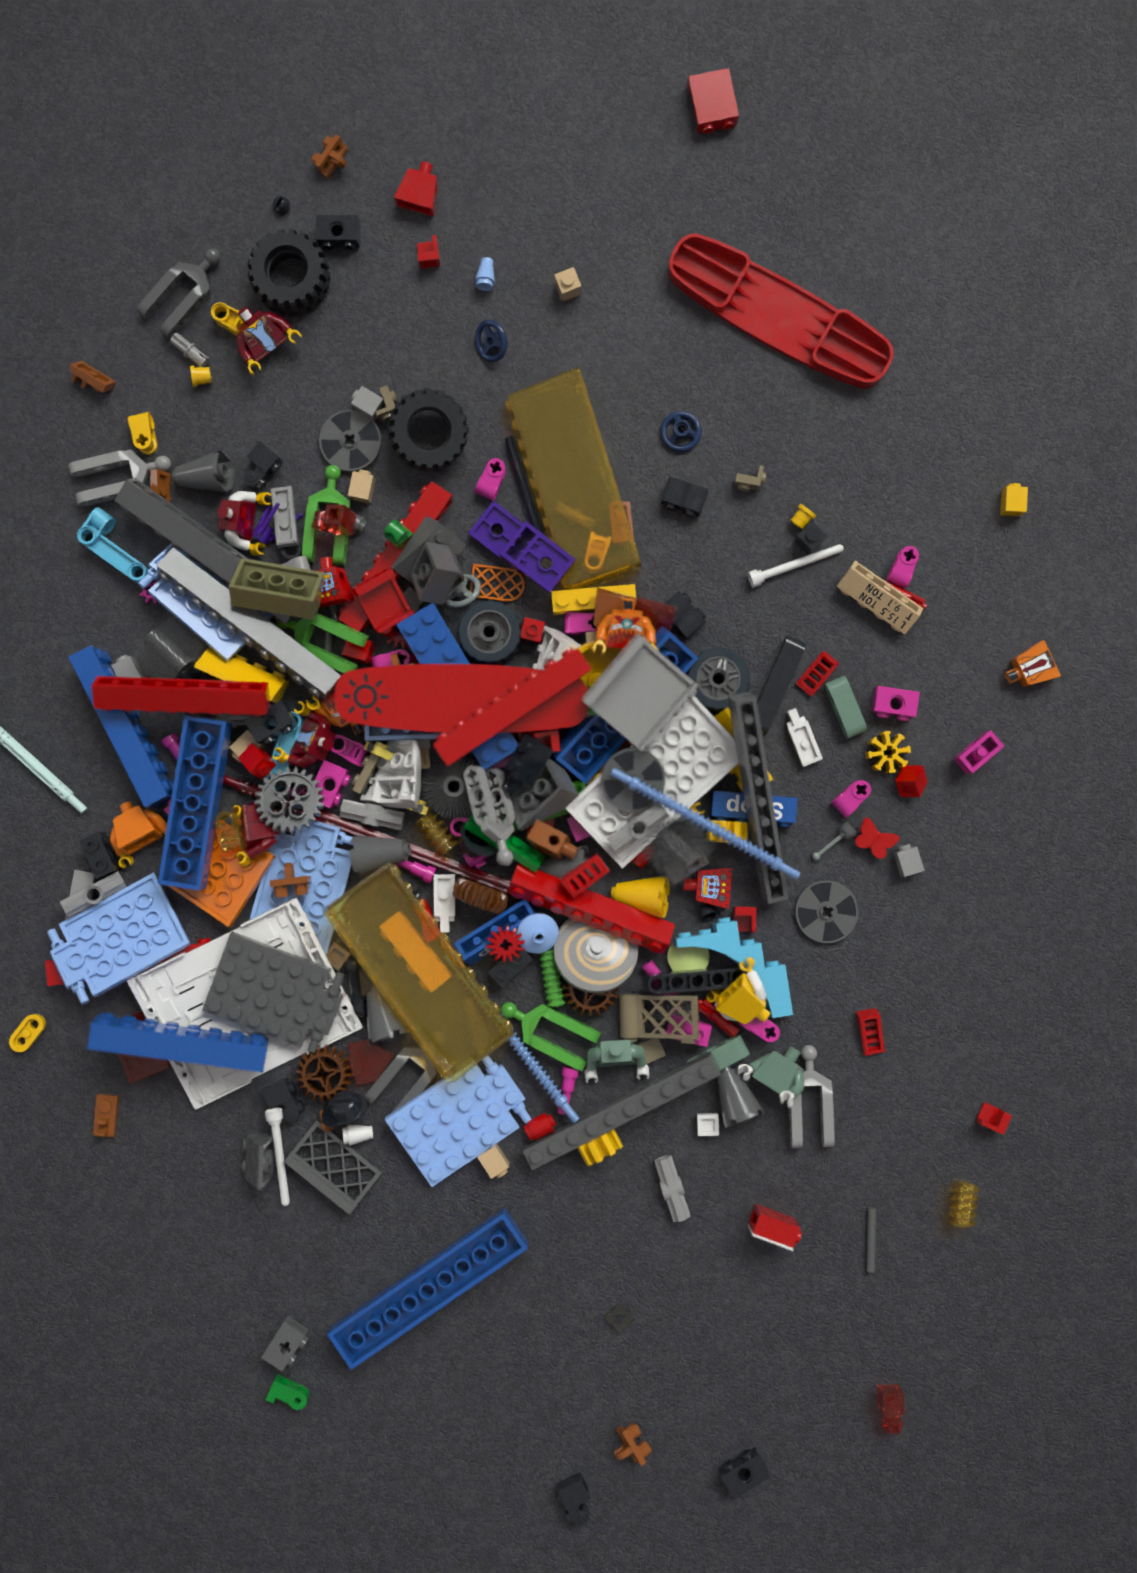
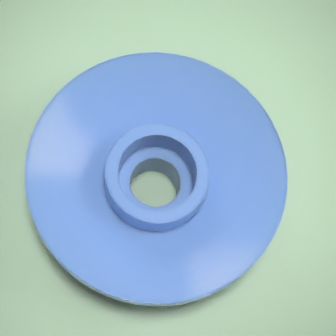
M537 913L529 915L521 921L517 928V935L519 933L522 934L519 941H525L524 944L520 945L524 950L530 953H542L554 946L558 939L559 930L553 918L546 914ZM542 934V937H541V938H539V939H536V938H535L536 935Z

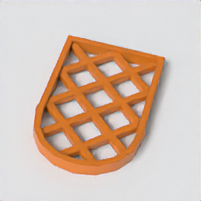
M473 564L472 575L474 576L476 569L479 573L476 578L482 577L485 580L480 590L483 596H478L477 598L509 602L518 599L523 594L525 588L524 579L519 572L510 568ZM478 567L487 569L481 572ZM492 569H497L501 571L495 574ZM490 570L494 576L487 580L484 574ZM507 571L514 572V574L510 576ZM504 572L508 578L501 582L498 576ZM516 575L521 578L518 584L512 579ZM496 578L500 584L493 588L490 582ZM509 580L514 585L510 590L504 586ZM473 582L470 585V592H472ZM488 584L492 591L485 594L482 588ZM502 586L506 593L500 597L496 590ZM517 588L520 593L513 597L510 592ZM492 593H495V595H496L498 598L488 597V596H490ZM506 595H509L511 597V599L502 598H504Z

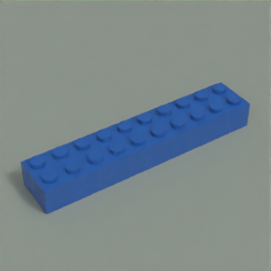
M503 1208L332 1325L327 1335L350 1370H352L527 1250L528 1241L506 1208Z

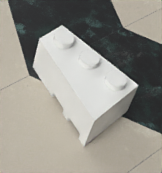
M544 626L543 632L545 635L542 645L538 644L537 651L540 652L538 662L533 664L532 669L545 670L543 666L553 659L557 662L563 658L561 654L571 647L575 650L581 645L563 632Z

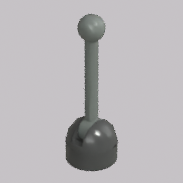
M846 821L839 828V836L818 853H813L812 859L815 861L819 860L820 856L840 839L849 840L857 835L856 831Z

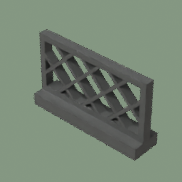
M318 1120L283 1161L349 1215L382 1174L380 1170L349 1145L344 1144L331 1131L326 1132L322 1129V1124ZM316 1127L324 1131L325 1141L313 1142L312 1132ZM327 1135L334 1140H327ZM310 1137V1143H304ZM325 1143L326 1156L314 1157L313 1145ZM328 1143H339L341 1145V1154L329 1155ZM310 1145L311 1158L303 1159L296 1154L301 1146ZM343 1147L350 1153H344ZM342 1156L343 1169L330 1170L329 1158ZM344 1156H355L358 1167L345 1168ZM327 1158L328 1171H317L314 1160ZM312 1160V1166L306 1161ZM360 1161L366 1166L360 1167ZM369 1168L376 1173L370 1181H361L360 1169ZM358 1170L359 1182L347 1183L346 1171ZM343 1172L344 1184L335 1185L332 1183L331 1173ZM328 1173V1179L322 1174ZM362 1184H367L362 1191ZM359 1185L360 1194L355 1200L348 1196L347 1186ZM338 1187H344V1188H345V1192H343V1191H342L340 1188H338Z

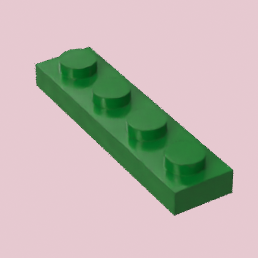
M472 814L464 828L498 849L497 842H494L482 832L481 826L475 822ZM510 835L505 842L507 849L513 854V859L536 873L546 856L537 849L522 842L521 839Z

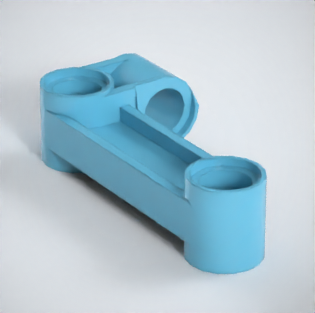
M99 507L95 508L78 530V540L138 584L147 575L149 569L106 538L107 534L114 528L116 519ZM93 533L92 540L86 542V536ZM143 569V575L136 578L135 573Z
M295 712L292 713L298 718L297 726L293 727L294 730L286 735L282 733L278 735L275 748H282L288 755H290L292 746L304 723V718ZM270 720L269 725L276 727V720ZM274 748L272 756L279 757L281 754ZM272 757V760L277 765L270 772L278 775V768L281 769L282 773L286 771V767L290 769L291 764H288V761L278 763ZM270 773L265 778L270 780ZM279 786L276 791L282 790L285 786Z

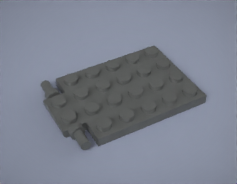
M232 931L227 940L202 1011L298 1047L303 1046L307 1032L311 1029L312 1033L310 1036L312 1039L307 1050L315 1053L319 1041L323 1039L324 1035H329L343 999V995L340 994V986L344 974L336 972L332 985H329V988L326 989L324 987L331 968Z

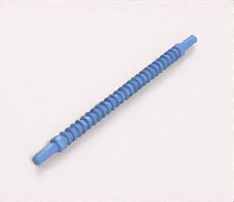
M613 768L610 775L629 785V789L633 791L638 790V794L642 792L643 797L647 795L649 800L651 798L654 799V803L658 801L659 806L663 804L665 809L668 807L670 812L675 811V815L679 813L681 818L683 816L686 817L685 820H691V824L695 822L697 827L699 825L702 826V830L707 829V833L711 831L713 836L715 834L718 835V839L723 838V842L727 840L729 845L731 843L734 844V848L739 847V851L743 849L744 853L748 852L750 857L755 856V860L759 858L761 863L764 861L765 865H770L771 869L775 871L780 870L796 880L798 879L800 872L783 863L781 858H774L773 854L768 855V851L763 852V849H758L757 845L752 846V842L747 843V840H742L741 836L736 837V833L731 834V831H726L725 827L720 828V824L715 825V822H710L709 818L704 819V815L699 816V813H694L693 809L688 810V806H682L683 803L678 804L677 800L672 801V797L667 798V794L662 795L661 791L656 792V788L651 789V785L646 786L645 782L641 783L639 778L635 776L632 778L616 768Z
M451 952L446 954L444 958L456 972L455 976L457 979L463 981L462 985H466L465 989L470 990L469 994L474 995L473 999H477L476 1003H480V1008H484V1013H488L487 1017H491V1022L496 1023L495 1027H499L498 1031H502V1036L507 1037L506 1041H510V1046H514L513 1051H518L517 1056L520 1055L522 1057L521 1061H525L524 1065L529 1066L528 1070H532V1075L537 1076L536 1080H540L539 1084H543V1089H547V1094H551V1099H555V1105L562 1108L572 1123L579 1120V1116L568 1104V1098L564 1094L561 1095V1090H557L558 1086L553 1085V1080H549L550 1076H546V1071H542L543 1066L538 1065L539 1061L534 1060L535 1056H531L532 1052L527 1051L528 1047H524V1042L519 1041L520 1037L517 1038V1033L512 1032L513 1028L508 1027L509 1023H505L506 1019H502V1014H498V1009H494V1004H490L491 1000L486 999L487 995H483V990H479L480 985H476V980L473 981L471 979L472 976L468 975L469 971L459 964Z

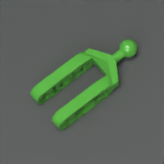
M329 465L324 472L326 479H328L327 488L308 498L302 556H307L308 563H314L320 504L338 506L333 565L345 566L351 502L335 490L336 480L340 478L341 471L339 467Z
M319 613L316 614L314 620L302 618L298 623L291 621L285 624L276 620V624L280 628L293 629L295 641L329 667L342 673L357 669L356 664L309 642L315 626L365 647L368 640L366 634Z
M511 1002L504 1003L500 1009L504 1018L510 1019L514 1017L522 1021L523 1041L580 1071H583L587 1064L585 1059L533 1034L541 1016L597 1043L601 1032L543 1003L526 1014L518 1011L515 1004Z

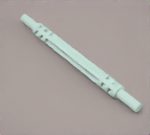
M0 726V743L63 801H68L81 814L85 813L88 808L73 795L74 792Z

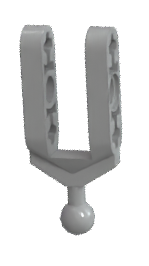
M130 449L69 463L68 466L71 476L77 477L130 464L132 477L145 484L150 470L158 469L166 472L171 467V461L166 456H159L155 462L145 463ZM125 481L76 493L78 506H89L114 500Z
M469 766L464 772V780L475 822L481 826L483 833L494 842H497L499 849L497 861L499 864L507 866L512 863L513 854L507 849L505 840L514 831L515 814L510 794L502 788L505 780L504 772L498 768H488L484 771L480 766ZM480 791H482L483 798L481 801H479L478 794ZM498 792H500L501 794V800L499 802H497L496 795Z
M806 1045L801 1050V1057L805 1060V1070L803 1071L804 1086H819L822 1147H834L832 1081L814 1070L813 1060L817 1057V1050L812 1045ZM800 1093L793 1100V1106L789 1107L791 1148L803 1147Z

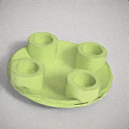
M672 943L668 951V963L673 971L706 969L709 963L708 948L674 947Z

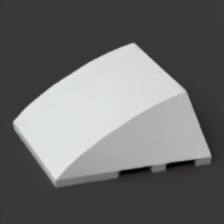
M388 741L386 750L394 754L390 761L382 757L377 763L379 769L375 777L370 778L368 783L371 785L366 796L362 794L360 801L388 808H417L421 790V755L418 741Z

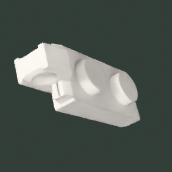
M796 708L787 711L790 722L786 723L787 730L802 767L822 760V755L808 720L806 721L804 716L800 718Z
M455 874L434 875L435 922H440V932H450V921H455V897L452 895Z

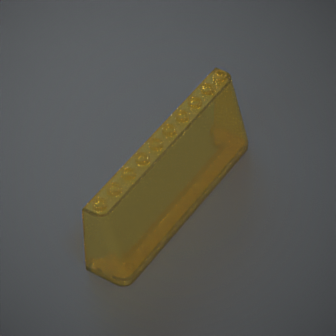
M580 368L570 369L507 395L508 400H505L508 413H513L512 427L514 432L518 431L520 436L517 442L520 452L524 451L526 459H523L526 471H531L533 477L529 480L532 490H537L539 498H536L539 511L543 510L545 515L542 518L545 530L549 529L551 534L549 539L576 559L561 579L563 589L589 588L640 572V557Z
M388 862L322 911L439 1074L447 1082H455L514 1035L512 1031L513 1026L508 1019H503L499 1012L501 1010L494 1001L491 1002L487 997L488 992L486 988L476 982L474 979L476 975L470 967L466 968L463 964L462 955L457 950L454 951L452 949L450 939L445 933L439 931L435 918L428 916L425 911L426 906L419 898H415L411 885L407 881L404 882L399 876L401 872L398 867Z

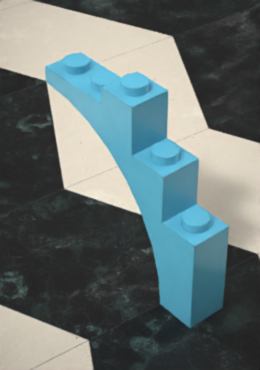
M730 917L719 918L718 923H712L713 932H711V929L698 930L699 934L691 935L690 932L678 933L677 938H673L674 947L708 948L722 953L738 965L741 961H744L746 966L749 967L746 958L752 957L755 961V966L752 969L757 972L766 992L765 1008L770 1012L769 1017L777 1018L793 1015L786 965L775 960L766 962L765 966L762 945L760 942H755L754 939L742 940V944H740L737 921L730 920Z

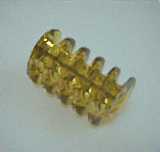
M431 812L418 820L414 827L422 826L419 833H427L424 840L432 839L429 846H437L434 853H442L441 856L454 848L459 841L451 842L453 833L446 835L445 833L449 828H441L444 821L436 822L438 813L431 815Z
M953 1180L954 1183L958 1184V1187L952 1188V1191L958 1194L951 1196V1199L956 1201V1204H951L950 1207L956 1211L949 1213V1216L955 1218V1220L948 1221V1224L962 1228L973 1227L976 1225V1222L972 1218L977 1216V1213L973 1210L978 1208L977 1203L973 1201L979 1199V1196L975 1193L979 1192L980 1188L971 1182Z

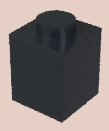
M812 521L797 535L794 541L809 555L827 535Z

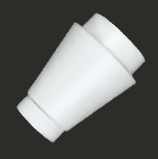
M347 1125V1127H342L344 1144H349V1146L373 1139L372 1126Z

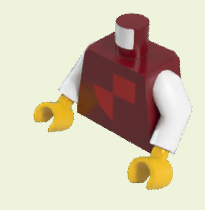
M237 491L229 497V500L221 501V507L217 511L219 516L218 529L225 535L229 545L245 551L250 550L253 556L262 555L264 553L259 552L258 547H265L264 543L250 544L256 510L255 501L260 505H270L271 503L265 502L264 497L265 495L271 496V494L260 492L256 495L255 492Z

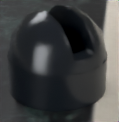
M278 196L273 201V208L277 214L285 215L290 211V203L287 198Z
M705 903V907L700 906L699 915L702 921H709L716 917L717 912L713 905Z

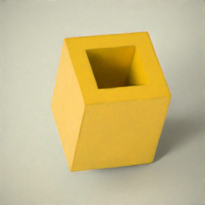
M1011 483L1001 490L1000 515L1022 516L1027 512L1028 487H1021L1019 483Z

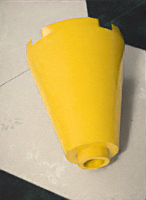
M664 876L619 882L616 884V887H612L611 898L653 916L665 918L669 905L667 895L670 894V883Z

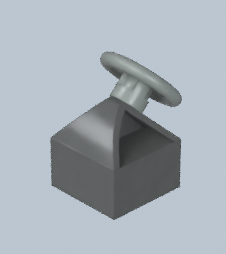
M425 541L410 572L420 601L441 605L445 603L453 608L464 607L472 603L480 593V581L473 575L462 573L460 565L448 545ZM467 581L474 583L473 593L467 590ZM457 596L466 597V599L462 601H451V599Z

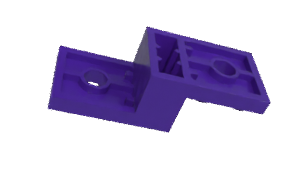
M495 501L490 504L468 532L472 538L516 572L520 570L548 593H551L576 561L575 558L527 521L522 523ZM493 526H502L503 533L501 535H494L491 532ZM542 559H550L552 566L549 569H543L540 566Z

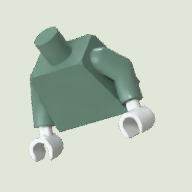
M631 1040L599 1042L595 1048H591L588 1051L587 1069L584 1071L586 1083H588L590 1078H594L595 1083L598 1082L597 1067L637 1065L638 1080H640V1075H646L647 1079H649V1066L646 1065L643 1047L635 1045Z
M792 1046L789 1047L784 1056L773 1051L748 1065L742 1064L738 1067V1075L742 1072L745 1073L743 1080H749L750 1073L753 1074L752 1077L780 1094L781 1104L788 1100V1107L793 1106V1100L804 1090L803 1069L795 1064L801 1052Z

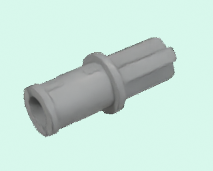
M177 333L171 337L170 342L184 353L183 356L185 358L188 357L199 367H203L208 363L209 357L199 351L194 343L190 344Z

